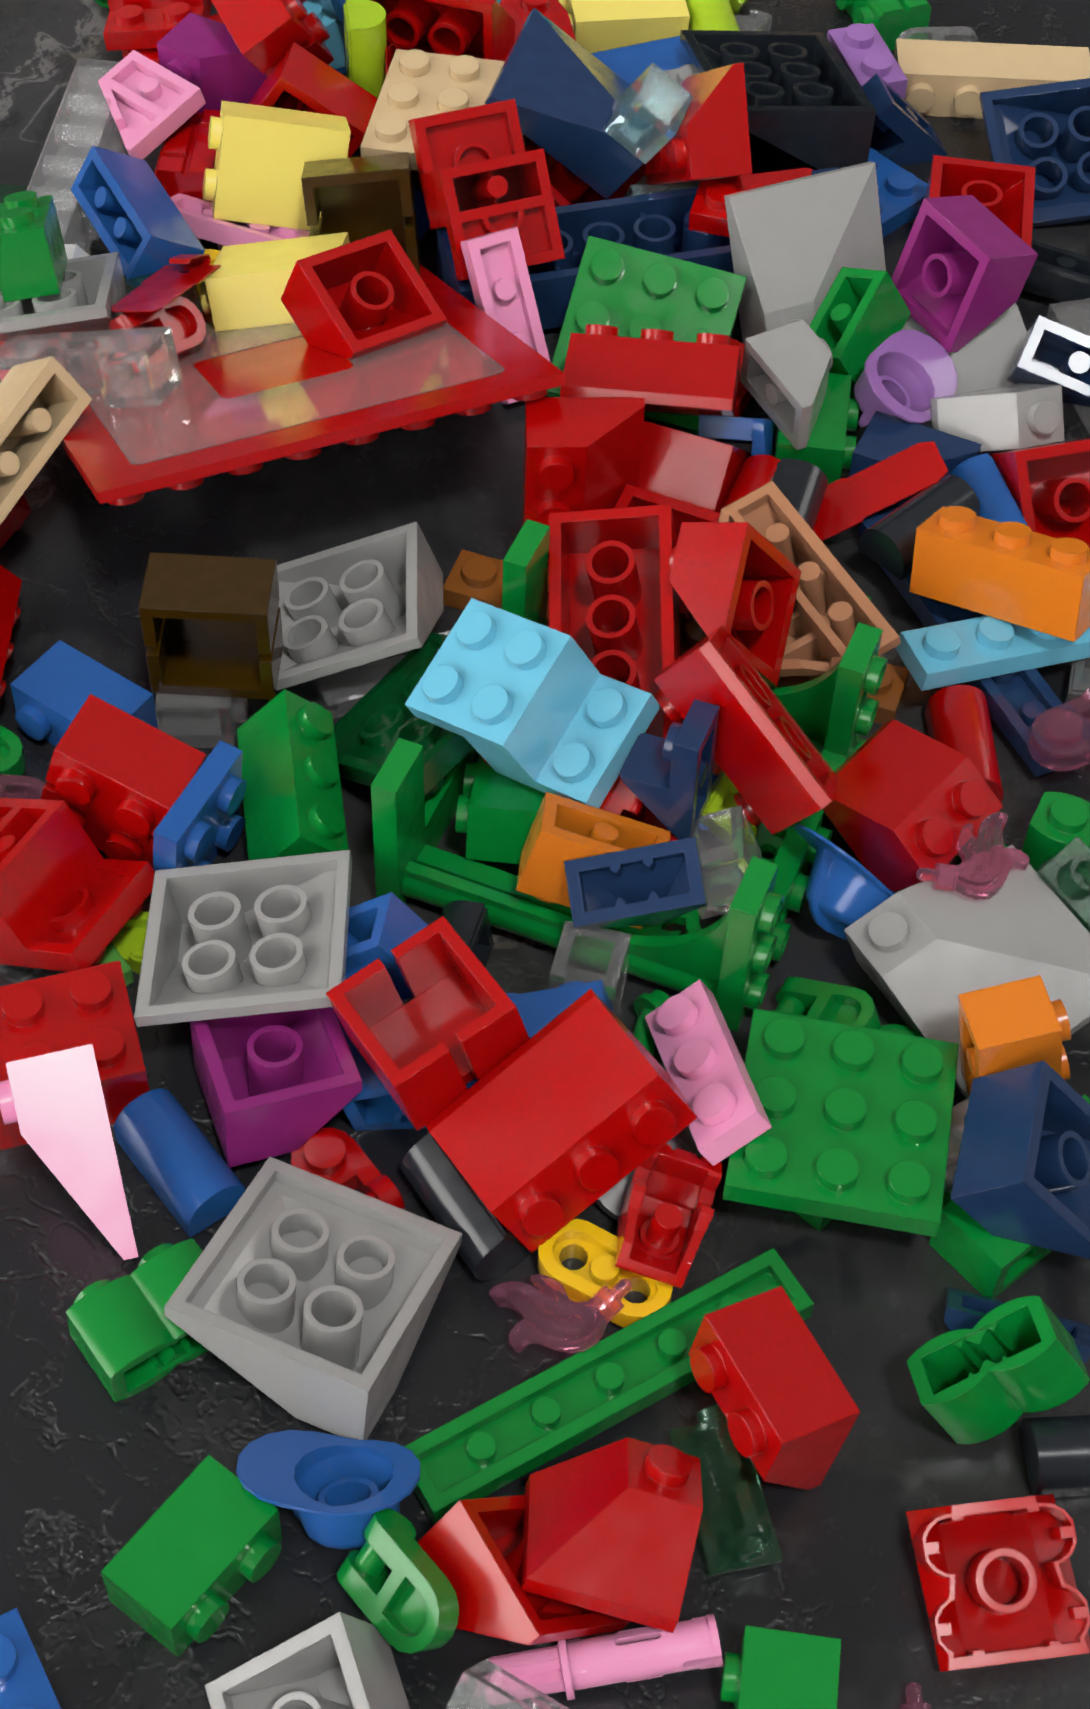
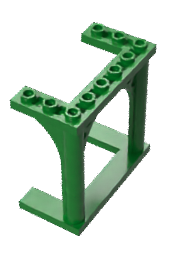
M527 519L503 559L502 610L549 627L546 625L550 526ZM860 622L857 624L842 659L828 672L798 685L771 688L834 772L867 741L862 739V735L866 737L869 735L879 705L878 700L869 697L870 694H877L888 661L887 658L878 656L883 630ZM398 738L371 784L376 897L392 892L404 904L410 897L441 909L449 902L456 900L485 903L490 926L679 992L700 979L714 994L729 1030L738 1032L747 1009H760L770 981V974L765 972L771 960L779 962L784 954L792 925L785 923L790 910L801 913L805 905V891L809 879L806 873L810 863L813 864L816 850L797 833L794 826L801 824L831 841L832 830L826 829L830 819L823 809L774 835L769 832L762 822L759 825L755 844L747 859L728 880L706 893L708 905L657 925L642 926L641 930L631 926L576 929L573 927L570 907L557 903L542 902L534 896L516 891L517 875L437 848L457 811L459 795H463L466 762H478L479 753L475 750L467 754L446 775L443 785L431 795L424 797L423 745ZM763 852L773 853L776 857L773 859H765L760 854ZM717 913L723 916L714 924L704 929L701 928L699 921L703 915ZM677 923L685 926V934L680 935V930L668 931L664 929L670 924Z

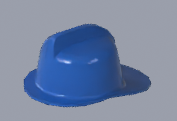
M796 824L794 828L797 833L816 850L805 891V898L809 903L812 918L823 930L848 941L844 929L896 892L883 885L858 861L825 837L810 828Z
M286 1430L268 1433L249 1442L238 1455L236 1475L243 1488L259 1500L282 1508L292 1509L308 1536L316 1543L328 1548L350 1549L359 1548L365 1544L364 1530L375 1512L389 1508L400 1513V1501L410 1495L420 1481L421 1465L412 1450L394 1442L358 1440L315 1431Z

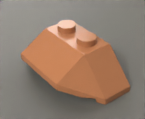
M773 481L721 509L719 522H748L801 570L779 677L823 675L842 659L858 622L883 630L878 656L901 644L900 636Z

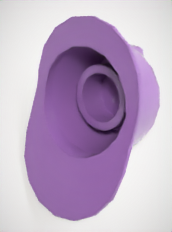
M900 330L888 337L868 356L864 363L865 368L855 384V399L863 412L858 425L861 428L867 426L876 410L901 418L909 423L923 424L932 418L930 398L954 395L957 390L958 375L953 360L944 347L931 336L917 330Z

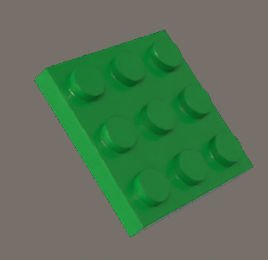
M588 236L552 364L564 371L571 333L585 334V325L587 324L618 327L619 337L640 338L641 329H661L673 331L674 341L696 343L697 333L722 334L731 338L747 277ZM561 386L548 389L546 396L560 397ZM644 411V421L698 436L699 416Z
M754 1009L745 1067L772 1128L729 1156L722 1199L937 1237L942 1216L959 1044Z

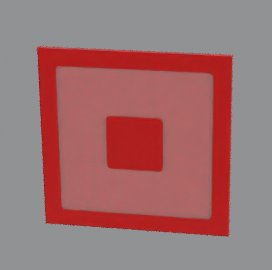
M421 264L419 275L447 318L445 325L354 359H348L308 345L295 323L215 332L212 314H205L204 312H202V316L206 323V335L200 344L185 355L160 364L137 376L127 361L131 355L122 339L108 343H92L89 339L11 358L14 366L54 356L92 398L91 402L61 441V445L99 504L108 502L114 506L136 503L145 497L146 492L166 487L171 490L195 488L204 482V477L224 472L232 475L250 474L260 470L263 467V462L282 457L291 460L312 458L321 453V447L341 442L348 445L370 443L379 437L380 432L399 427L404 430L425 429L434 425L436 418L454 413L463 416L483 414L491 410L493 403L509 399L516 401L537 400L546 396L548 389L567 385L566 376L562 370ZM143 328L142 330L150 344H155L148 329Z

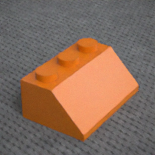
M942 506L916 528L909 592L1075 642L1090 627V548L1084 541L1076 538L1064 537L1057 539L1032 532L1031 528L1023 523L1012 521L1001 523L976 516V513L967 507Z

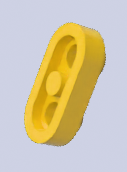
M573 1219L538 1247V1271L548 1287L620 1327L625 1328L671 1303L673 1286L615 1266L617 1236L593 1223L581 1219ZM576 1258L581 1260L585 1266L578 1270H570L561 1263L566 1259ZM630 1291H637L644 1294L647 1300L642 1303H631L623 1295Z

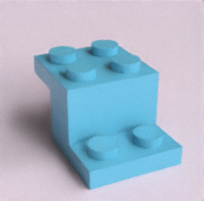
M473 598L470 599L405 703V706L416 717L463 736L496 773L543 793L549 792L596 808H600L620 775V771L637 737L641 733L646 732L661 707L651 693L600 674L570 635Z

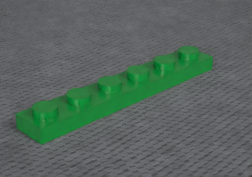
M772 1248L403 1446L412 1450L421 1465L420 1481L414 1488V1491L435 1525L459 1500L484 1498L696 1381L691 1369L688 1353L704 1315L779 1286L783 1287L803 1321L811 1317L814 1307L813 1301L777 1251Z

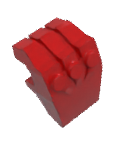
M665 1144L636 1168L627 1188L618 1219L615 1266L682 1289L701 1240L714 1215L715 1209L711 1208L721 1181L722 1163L719 1162L713 1166L703 1156L700 1159L697 1158V1154L680 1148L673 1150L671 1145Z

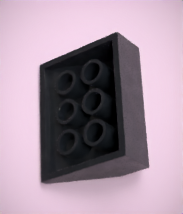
M681 30L680 41L698 73L731 64L744 63L749 133L816 169L839 167L840 169L868 162L876 109L823 32Z

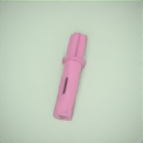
M713 1613L691 1618V1620L680 1621L677 1623L673 1633L645 1626L585 1639L560 1640L558 1645L493 1656L485 1661L484 1677L487 1694L490 1701L494 1703L566 1691L567 1700L569 1701L575 1699L574 1691L652 1679L695 1669L723 1667L717 1624Z

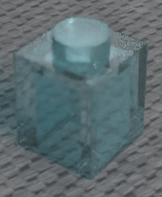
M652 63L621 95L605 132L646 164L677 134L693 96L657 65Z

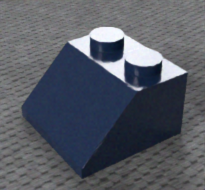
M1044 1060L974 1078L968 1109L964 1118V1130L956 1172L953 1176L951 1199L993 1236L1090 1259V1104Z

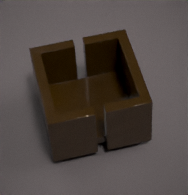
M409 152L304 162L301 181L307 226H311L309 236L348 232L349 242L351 243L391 229L418 274H420L421 254L416 210H414L415 199Z
M150 552L139 603V614L144 647H147L146 661L151 693L272 700L276 696L283 651L281 609L278 607L280 597L276 559Z

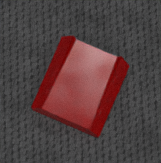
M1054 1494L906 1511L940 1672L1090 1653V1638L1088 1634L1090 1615L1087 1599L1077 1589L1069 1558L1077 1544L1074 1521L1065 1509L1056 1505Z

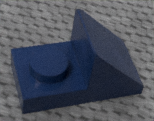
M877 73L862 86L865 95L876 109L870 148L876 150L898 166L932 162L933 155L946 156L948 154L931 123Z
M694 699L683 723L673 722L671 724L666 739L641 733L637 737L620 771V777L624 784L677 839L691 838L711 794L720 706Z

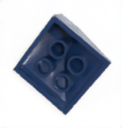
M534 8L528 15L485 104L515 99L521 132L539 147L544 148V151L605 199H608L643 164L656 135L653 103Z
M1090 78L981 92L979 100L991 161L1036 167L1033 227L1090 220Z

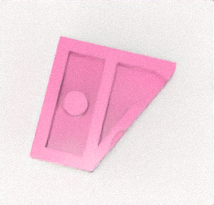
M135 50L131 51L98 80L129 156L142 160L206 104L199 87Z

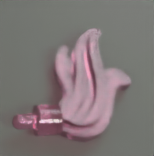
M996 812L987 816L981 822L976 837L972 834L974 826L971 823L963 827L956 846L962 863L959 865L936 863L934 869L921 867L916 871V877L921 881L932 882L933 889L955 890L966 897L976 900L990 899L1003 888L1011 870L1015 868L1027 869L1029 857L1019 849L1004 847L1002 832L1009 816L1004 812Z
M535 1274L531 1276L530 1280L536 1288L523 1282L510 1281L495 1285L491 1288L489 1294L498 1307L511 1308L524 1318L512 1328L509 1335V1344L517 1353L522 1352L529 1344L543 1345L559 1352L576 1353L584 1352L598 1343L605 1332L608 1322L625 1307L621 1299L631 1291L632 1283L629 1279H621L612 1289L604 1285L588 1301L574 1303L558 1281L545 1275Z

